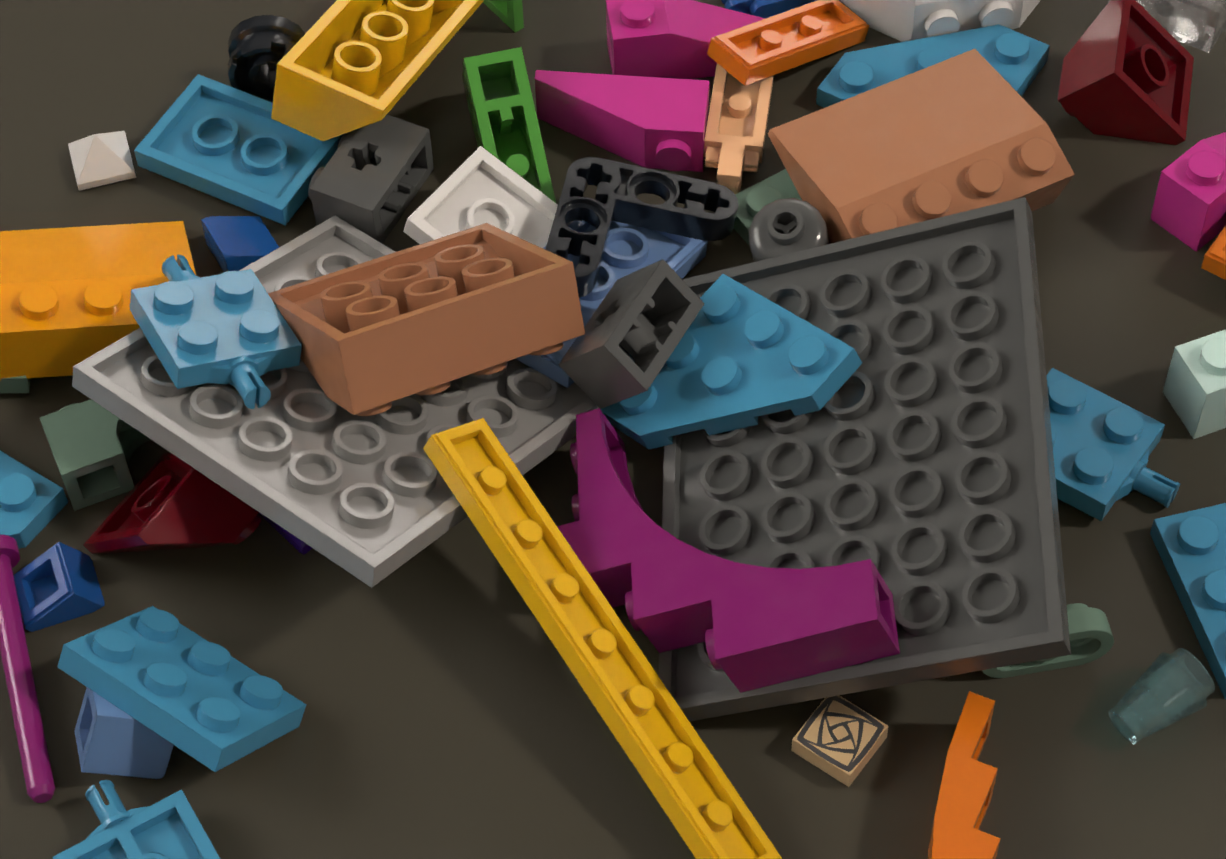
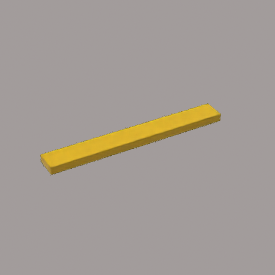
M484 418L431 435L423 448L694 857L696 859H782Z

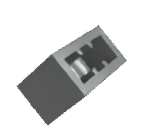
M386 115L381 121L342 134L337 151L325 167H320L316 170L310 181L308 195L312 201L316 226L336 215L383 244L434 169L429 129Z
M664 259L659 260L615 282L585 325V335L576 338L558 365L600 409L643 393L649 389L704 303Z

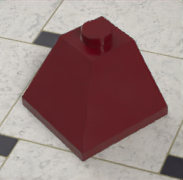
M1110 0L1063 58L1058 101L1070 116L1076 117L1093 134L1178 145L1186 141L1194 57L1136 0Z
M166 453L159 458L83 546L91 554L203 548L228 543L236 545L244 541L256 530L262 518L258 515L259 512L172 453Z

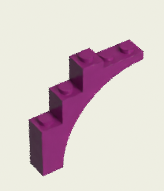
M598 408L576 415L577 442L570 445L572 465L578 476V494L572 497V512L575 522L557 527L611 607L625 605L628 619L634 630H642L659 653L705 642L713 667L716 670L723 669L740 693L900 654L893 594L871 559L826 567L802 569L770 568L733 562L705 553L686 544L657 525L643 511L635 495L628 472L625 443L601 409Z

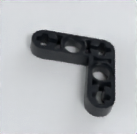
M581 158L573 162L567 171L545 250L567 260L568 254L579 256V262L574 271L579 298L584 297L592 292L596 285L612 221L703 241H718L729 236L734 228L739 207L738 199L734 192L726 186L714 182L603 158ZM588 185L597 186L595 200L584 197ZM644 193L654 194L664 199L665 203L659 205L647 204L639 200L637 196ZM681 203L685 205L684 208L677 207V204ZM704 210L713 211V212H715V213H708V212H705ZM571 221H585L595 226L596 230L588 233L578 232L568 227L567 223Z

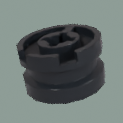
M275 15L254 16L241 21L231 31L228 40L230 58L228 62V76L230 85L233 88L273 103L277 64L305 35V32L298 24L291 20Z

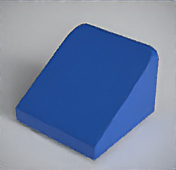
M210 216L201 219L207 246L223 272L239 271L279 248L260 216Z
M61 542L56 543L13 575L25 629L34 632L93 613L105 606L97 574L90 556Z

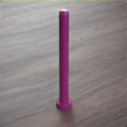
M0 535V653L27 794L34 802L44 803L52 798L55 784L12 568L20 561L17 541L13 537Z

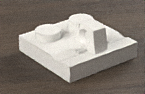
M480 146L407 218L403 232L417 243L423 244L488 223L544 248L548 242L558 204Z

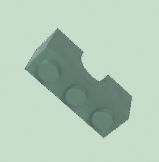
M92 399L67 405L59 411L39 417L74 511L126 493L135 487L128 468L129 460L133 452L145 442L150 441V438Z

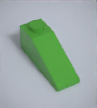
M522 47L464 58L462 80L478 148L480 146L556 203Z

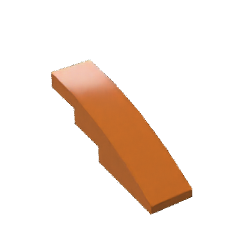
M971 691L968 692L947 752L929 843L928 859H996L1001 838L983 832L979 828L991 802L998 768L978 761L989 734L995 701Z

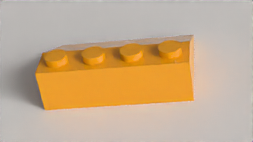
M171 221L0 231V381L2 378L26 376L27 379L72 376L74 365L140 328L130 311L131 289L168 282V278L162 272V265L167 258L173 255L176 261L177 255L184 256L196 275L184 222Z

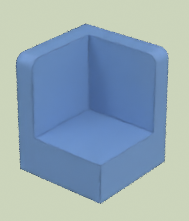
M86 687L74 731L81 772L152 779L164 777L174 745Z

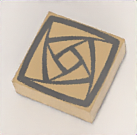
M839 695L824 698L794 736L791 751L849 787L887 738L888 725Z

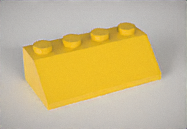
M336 0L278 62L271 119L320 141H326L383 120L484 0Z

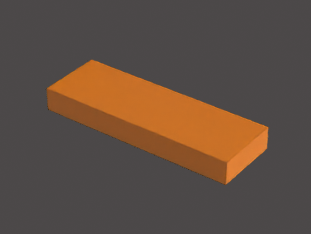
M817 0L712 37L707 55L746 86L865 41L870 25L839 0Z

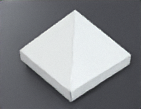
M125 131L93 134L68 143L79 191L136 178Z

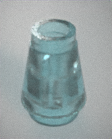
M1178 648L1172 654L1162 652L1118 701V704L1109 711V717L1117 730L1129 742L1136 744L1144 737H1149L1207 706L1206 698L1215 691V685L1205 667L1189 651Z

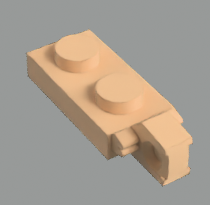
M717 63L704 139L705 167L718 168L717 184L726 186L734 194H737L741 191L743 171L757 172L759 163H762L774 75L744 86Z

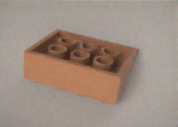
M976 49L964 52L772 128L768 133L801 199L818 209L827 224L830 244L1026 197L1031 211L1054 203L1075 175L1048 124Z
M488 223L268 293L301 343L300 358L327 398L351 414L358 416H372L383 413L392 407L393 401L413 394L433 395L443 392L450 387V381L470 374L489 375L500 372L507 367V361L527 354L547 355L557 352L563 348V342L585 335L573 262Z

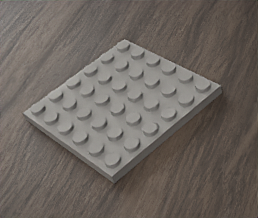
M335 215L241 270L252 269L267 293H271L395 253V251ZM141 328L74 365L72 387L371 588L468 517L423 449L431 435L484 418L523 476L576 436L577 414L599 408L575 382L566 388L519 360L513 359L507 361V367L500 372L489 375L470 374L450 381V387L443 392L433 395L413 394L393 401L392 407L383 413L372 416H358L351 414L327 398L300 358L299 366L269 371L260 376L265 386L269 388L271 397L261 408H258L255 403V408L249 409L243 403V399L235 386L230 385V383H206L177 389Z

